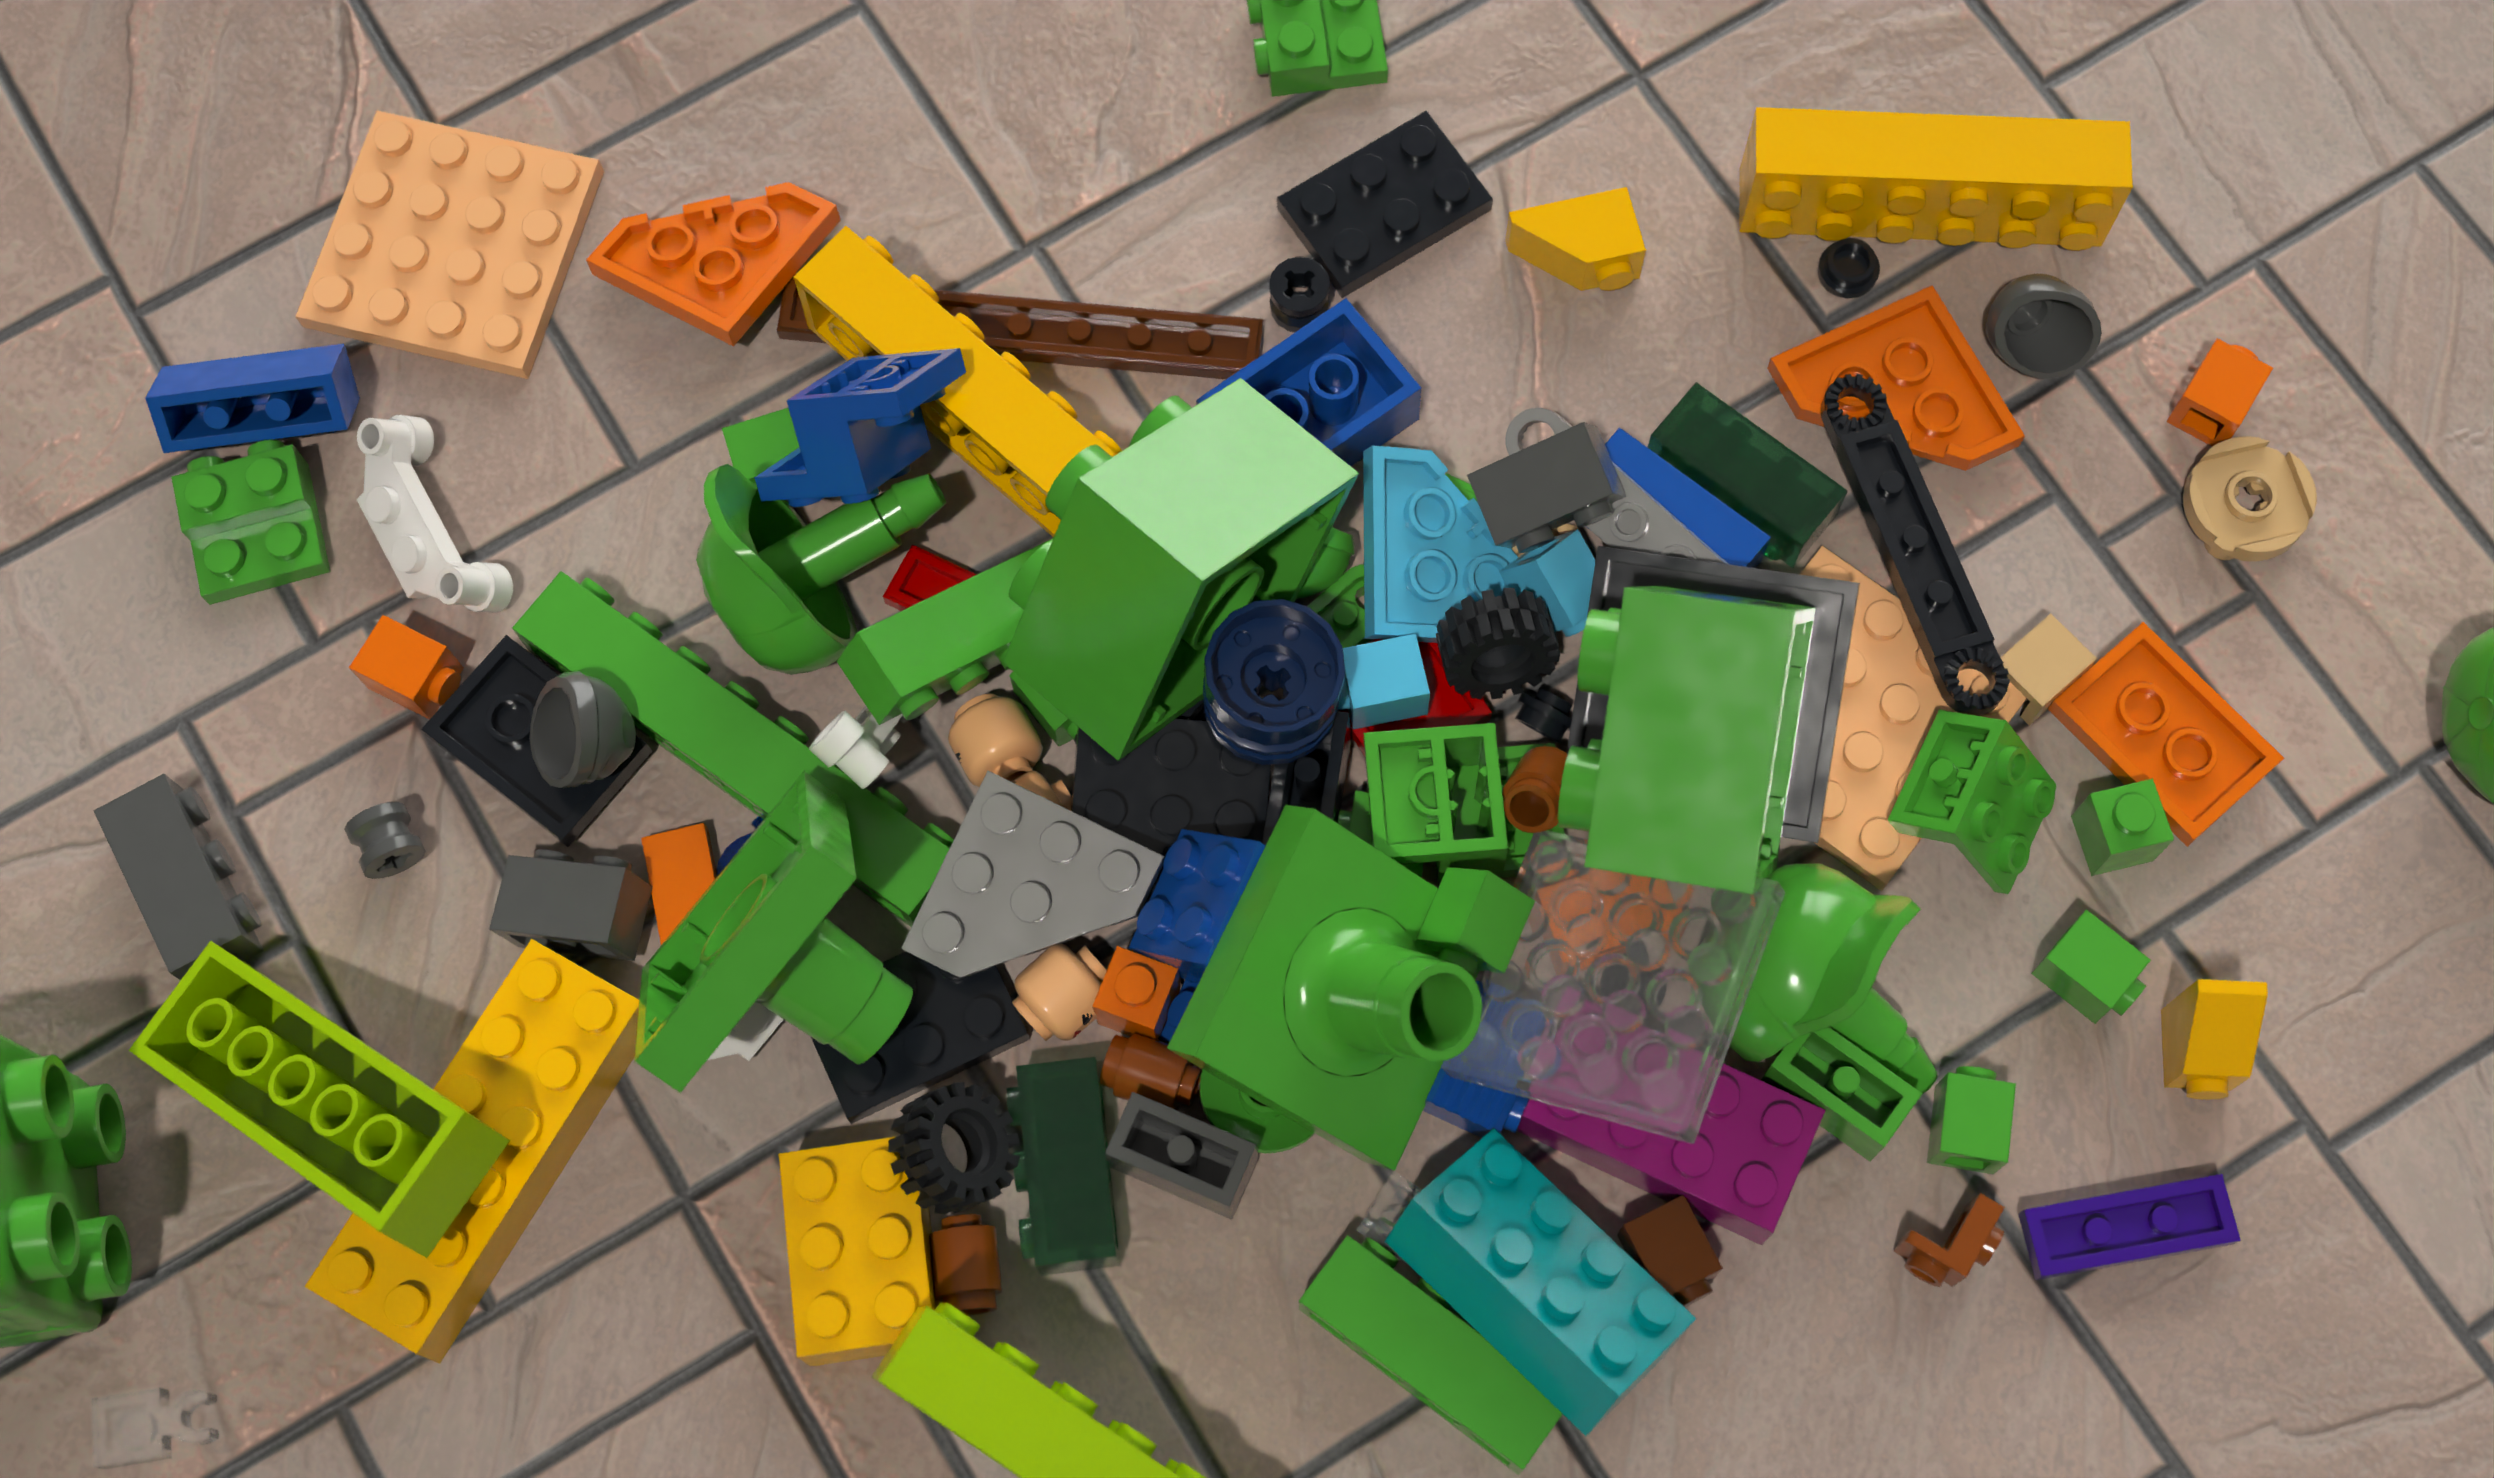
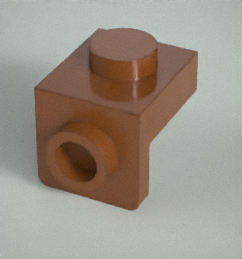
M1980 1193L1966 1204L1943 1247L1910 1230L1899 1240L1894 1252L1907 1259L1904 1267L1920 1280L1936 1287H1941L1943 1282L1953 1287L1968 1276L1975 1262L1985 1266L1993 1256L2004 1235V1231L1995 1225L2005 1207Z

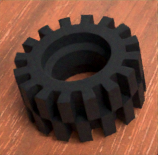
M1503 588L1502 595L1494 597L1493 589L1482 591V600L1475 602L1471 596L1460 600L1462 610L1450 607L1445 612L1446 620H1439L1436 639L1446 679L1450 687L1454 685L1455 691L1461 695L1470 691L1471 698L1482 699L1485 692H1490L1491 699L1503 698L1504 690L1512 689L1513 695L1523 693V684L1528 682L1533 687L1543 682L1541 673L1551 675L1555 670L1554 662H1559V645L1549 609L1541 597L1534 598L1533 592L1523 590L1517 597L1515 588Z
M965 1082L945 1085L907 1103L900 1110L903 1116L893 1121L891 1130L899 1133L900 1136L888 1140V1152H898L901 1157L900 1160L890 1164L893 1174L896 1175L905 1171L908 1180L900 1185L906 1195L920 1191L916 1204L923 1209L935 1205L934 1213L947 1214L952 1211L957 1213L996 1198L1002 1194L1000 1189L1008 1187L1014 1179V1176L1007 1171L1018 1167L1020 1156L1009 1153V1149L1020 1145L1018 1133L1007 1135L1004 1127L1014 1121L1008 1111L997 1115L994 1111L1001 1103L994 1094L981 1099L984 1090L981 1086L973 1084L965 1088ZM944 1124L954 1129L964 1143L967 1154L965 1172L956 1169L944 1152L942 1145V1129Z

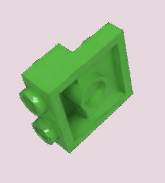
M1247 0L1250 24L1261 23L1263 38L1253 39L1257 75L1268 74L1271 97L1387 83L1388 67L1377 0Z
M277 440L259 441L247 449L248 456L227 462L215 456L200 457L188 463L187 473L171 477L181 532L191 541L200 594L209 605L330 572L309 464L293 444L285 446L283 442Z

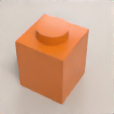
M2217 338L2200 363L2166 422L2212 447L2224 440L2231 439L2244 420L2273 367L2260 361L2249 349L2239 345H2230Z
M382 615L349 666V669L368 689L430 720L439 707L459 688L460 674L464 667L447 646Z
M1117 946L1092 1005L1093 1011L1097 1015V1023L1128 1036L1136 1033L1161 1041L1159 1038L1167 1022L1169 1007L1182 988L1179 969Z

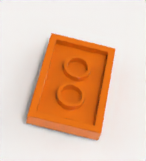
M2144 622L2137 626L2060 694L2048 708L2124 785L2153 778L2171 831L2187 847L2284 759L2269 742Z

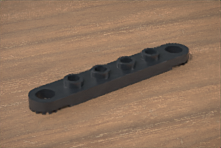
M1851 374L1845 375L1844 378L1839 377L1827 389L1821 404V418L1941 696L1947 705L1958 713L1975 716L1988 714L1998 706L2005 696L2010 679L2007 676L2009 674L2008 669L2004 668V662L1999 657L1993 643L1995 639L1900 424L1891 413L1886 401V393L1883 394L1880 384L1876 386L1873 383L1874 380L1870 377L1868 380L1862 378L1863 375L1857 374L1856 377H1852ZM1848 396L1859 398L1866 403L1870 414L1865 419L1864 417H1860L1859 420L1856 417H1853L1852 420L1848 419L1849 415L1843 416V410H1838L1839 403L1837 401ZM1974 669L1983 673L1990 683V691L1987 695L1981 694L1980 697H1978V694L1971 696L1969 691H1962L1964 687L1958 685L1960 682L1959 678H1957L1959 671Z

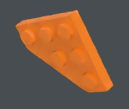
M790 182L765 187L766 195L737 202H732L730 195L682 205L683 213L649 220L647 213L623 218L586 261L592 275L734 347L841 219L835 204Z
M1933 285L1780 353L1770 359L1767 368L1795 417L1825 427L1821 418V404L1827 389L1834 383L1835 379L1839 377L1844 378L1847 374H1851L1852 377L1860 374L1863 375L1862 378L1867 380L1870 377L1874 380L1873 383L1876 386L1880 384L1882 393H1886L1887 404L1894 419L1898 420L1912 454L1964 471L2019 447L2025 437ZM1848 396L1837 401L1839 403L1838 410H1843V416L1849 415L1848 419L1852 420L1853 417H1856L1857 420L1860 417L1865 419L1870 414L1866 403L1859 398Z

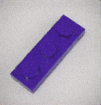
M2222 1174L2029 1208L2018 1213L2035 1280L2223 1247L2241 1241Z

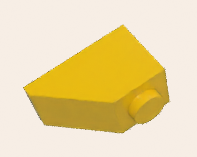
M1627 187L1511 211L1508 215L1505 239L1508 251L1580 291L1598 287L1601 290L1611 291L1625 287L1635 279H1640L1646 249Z
M2197 979L2161 1009L2165 1088H2185L2186 1096L2192 1099H2222L2229 1096L2228 1091L2233 1090L2251 1077L2268 997L2267 982Z

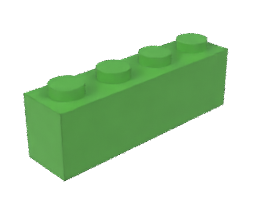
M1046 542L856 633L836 662L879 725L900 714L907 721L920 716L939 701L938 695L950 689H953L956 695L971 690L989 675L987 670L999 664H1002L1005 670L1010 669L1003 663V660L1024 610L1009 598V589L1023 564Z
M1347 1235L1300 1298L1299 1310L1519 1476L1558 1422L1562 1413L1478 1331L1450 1312L1449 1308L1451 1305L1423 1278H1420L1417 1284L1414 1285L1394 1270L1399 1261L1382 1245L1369 1237H1366L1360 1245Z

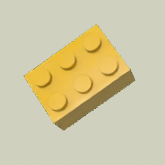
M895 1137L779 1153L797 1358L810 1367L885 1356L918 1306H928L935 1311L939 1305V1301L935 1299L929 1241V1234L932 1233L930 1208L923 1209L916 1204L920 1191L906 1195L900 1185L908 1180L905 1171L896 1175L893 1174L890 1164L901 1159L900 1153L888 1152V1140Z

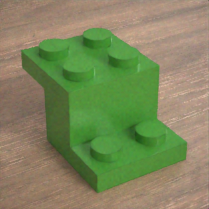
M1495 723L1364 733L1373 847L1400 864L1436 862L1438 883L1442 881L1447 867L1489 870L1499 878L1566 873L1568 859L1564 828L1559 827V824H1557L1552 829L1537 833H1528L1517 829L1509 822L1505 815L1502 794L1505 784L1524 754L1540 746L1555 747V743L1498 747Z

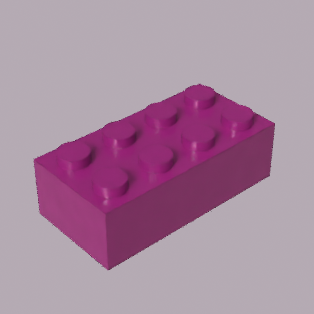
M1576 996L1522 1114L1517 1132L1667 1202L1684 1195L1695 1215L1763 1245L1774 1233L1826 1110Z

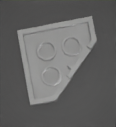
M987 771L901 949L959 978H964L1013 959L1076 939V937L1122 923L1139 916L1164 865L1165 856L993 772Z

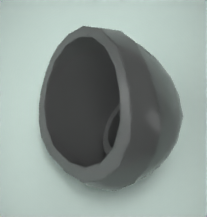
M2029 274L2018 277L2008 283L1994 300L1986 321L1987 337L1998 356L2019 372L2039 379L2062 377L2080 369L2094 355L2102 335L2101 322L2092 302L2081 291L2075 289L2067 282L2048 274Z
M580 671L563 673L545 684L533 709L529 739L532 758L542 778L550 786L568 788L578 787L581 784H590L595 780H601L611 775L633 752L636 732L634 720L628 707L611 686L600 679L584 675Z

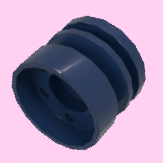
M1284 599L1254 601L1231 612L1213 632L1204 660V715L1217 741L1237 757L1261 765L1291 763L1313 752L1331 732L1345 678L1343 647L1331 625L1309 607ZM1265 686L1271 692L1282 688V700L1279 701L1272 694L1262 699L1259 697L1260 687Z

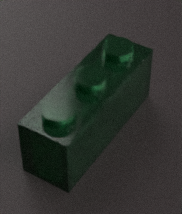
M1697 382L1651 434L1647 447L1769 535L1771 538L1764 556L1775 561L1781 559L1792 568L1796 566L1838 515L1848 490Z
M1096 1056L1016 1066L1018 1086L1007 1087L1006 1094L1008 1112L1014 1121L1010 1125L1011 1127L1022 1126L1024 1151L1013 1152L1014 1155L1020 1156L1018 1167L1013 1169L1017 1193L1028 1191L1030 1217L1019 1219V1236L1023 1259L1034 1258L1035 1267L1041 1276L1121 1266L1111 1168L1105 1156L1108 1138L1102 1085H1100L1101 1071Z

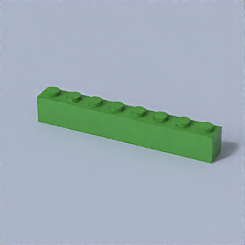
M560 571L512 627L525 647L561 674L580 671L584 675L607 683L617 692L628 707L634 720L635 728L762 820L766 818L801 773L806 771L846 801L857 878L852 885L912 927L954 839L932 823H928L922 829L906 818L905 814L908 812V808L884 788L878 787L874 793H871L866 788H860L835 764L831 767L826 766L805 745L809 740L807 735L792 722L782 716H778L772 722L756 710L760 703L743 687L733 681H729L723 687L707 675L711 668L694 652L681 646L675 653L659 641L663 634L645 617L633 611L626 618L611 607L615 602L614 598L596 582L585 577L579 584Z

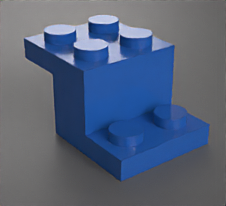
M960 348L853 357L786 400L799 448L754 477L761 501L788 500L791 507H802L817 503L825 497H841L842 502L845 504L859 503L879 494L878 487L887 480L910 472V464L932 449L920 404L943 397L946 394L944 388L966 373Z
M1181 829L1176 842L1169 848L1165 856L1164 869L1149 902L1142 908L1138 916L1137 929L1128 947L1138 954L1178 968L1180 977L1185 980L1179 995L1175 997L1169 1007L1167 1022L1159 1038L1164 1043H1170L1266 846L1259 841Z

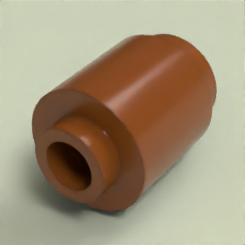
M1540 746L1529 750L1519 761L1502 791L1505 815L1509 822L1517 829L1528 833H1537L1552 829L1558 824L1560 787L1568 755L1566 752L1555 747Z
M1133 1033L1130 1038L1115 1035L1103 1062L1100 1085L1112 1088L1113 1096L1129 1101L1132 1092L1178 1111L1181 1104L1189 1107L1192 1106L1200 1086L1202 1069L1193 1066V1063L1168 1050L1169 1044L1136 1033Z
M964 1214L943 1218L941 1220L942 1230L929 1234L935 1299L942 1301L943 1304L947 1302L967 1316L996 1311V1295L1002 1293L996 1227L982 1225V1217L979 1214Z

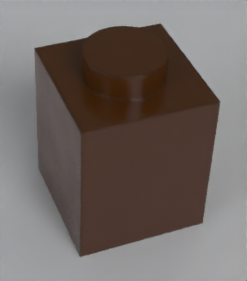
M1684 1195L1622 1226L1617 1236L1625 1252L1684 1307L1689 1306L1713 1292L1708 1281L1714 1279L1723 1268Z

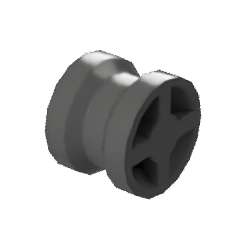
M400 802L378 804L363 810L347 822L344 830L350 843L360 847L362 855L359 864L365 877L379 879L393 876L409 869L423 858L426 851L419 836L411 834L408 829L411 817L405 804Z

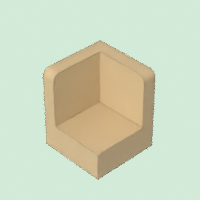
M2051 613L2000 657L2004 662V668L2008 669L2009 674L2007 676L2010 682L2030 701L2020 716L2029 726L2043 715L2051 703L2087 672L2097 660Z

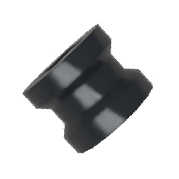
M1306 257L1288 258L1278 264L1271 273L1269 282L1271 314L1276 323L1285 330L1296 332L1329 310L1330 282L1328 273L1320 263ZM1292 287H1308L1305 292H1295Z

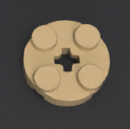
M2251 436L2224 440L2207 451L2185 480L2183 506L2189 525L2198 538L2204 542V546L2209 554L2220 560H2232L2235 558L2241 561L2252 562L2275 558L2291 548L2307 529L2309 519L2313 516L2317 504V494L2313 478L2307 467L2298 457L2290 451L2283 455L2277 449L2267 447L2270 441ZM2239 487H2246L2250 495L2261 494L2264 502L2258 505L2256 511L2247 510L2236 501V497L2239 495Z

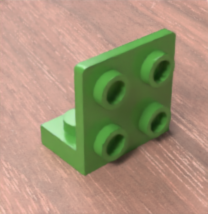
M1939 710L1887 821L1898 833L1954 844L1995 892L2009 894L2018 874L2025 869L2028 863L2030 847L2043 818L2047 817L2052 810L2056 783L2006 720Z

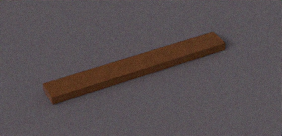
M792 277L783 290L777 325L778 336L780 339L825 343L808 328L795 280ZM934 290L939 297L938 304L954 317L958 313H962L970 318L984 334L985 340L983 342L999 355L1003 352H1008L1019 361L1228 379L1260 357L1264 327L1263 319Z

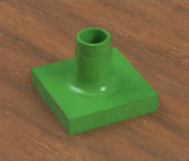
M806 771L801 773L642 968L634 1062L679 1093L682 1092L755 1002L761 1004L821 1044H829L855 1064L864 1063L884 1045L899 1025L911 1002L913 989L885 969L883 963L825 917L857 878L846 801Z
M1285 805L1167 1049L1362 1161L1395 1171L1426 1105V1098L1443 1061L1452 1059L1462 1053L1470 1045L1478 1031L1482 1016V1000L1478 985L1480 982H1483L1487 971L1476 970L1474 977H1472L1461 966L1438 959V952L1417 940V936L1438 890L1437 887L1318 810Z

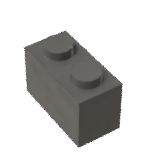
M1585 422L1467 475L1495 545L1508 548L1517 546L1520 554L1552 542L1555 539L1552 530L1573 520L1577 528H1581L1609 517L1613 514L1610 504L1626 497L1598 427Z
M546 849L536 850L534 858L508 855L489 930L520 948H526L530 940L533 939L554 952L635 961L652 886L631 872L632 864L610 856H594L592 864L574 862V858L567 854Z
M1132 1092L1105 1152L1110 1168L1231 1220L1258 1161L1256 1144Z

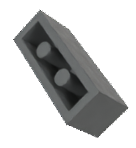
M162 774L93 810L170 974L181 980L210 940L243 962L264 951L254 931L262 926L260 917L244 893L236 894L228 877L236 873L234 863L219 840H210L203 826V823L210 820V814L203 800L193 787L190 786L183 789L166 774Z

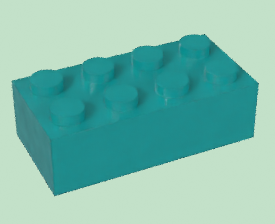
M1494 1128L1412 1198L1385 1239V1242L1585 1436L1646 1377L1696 1320L1683 1305Z

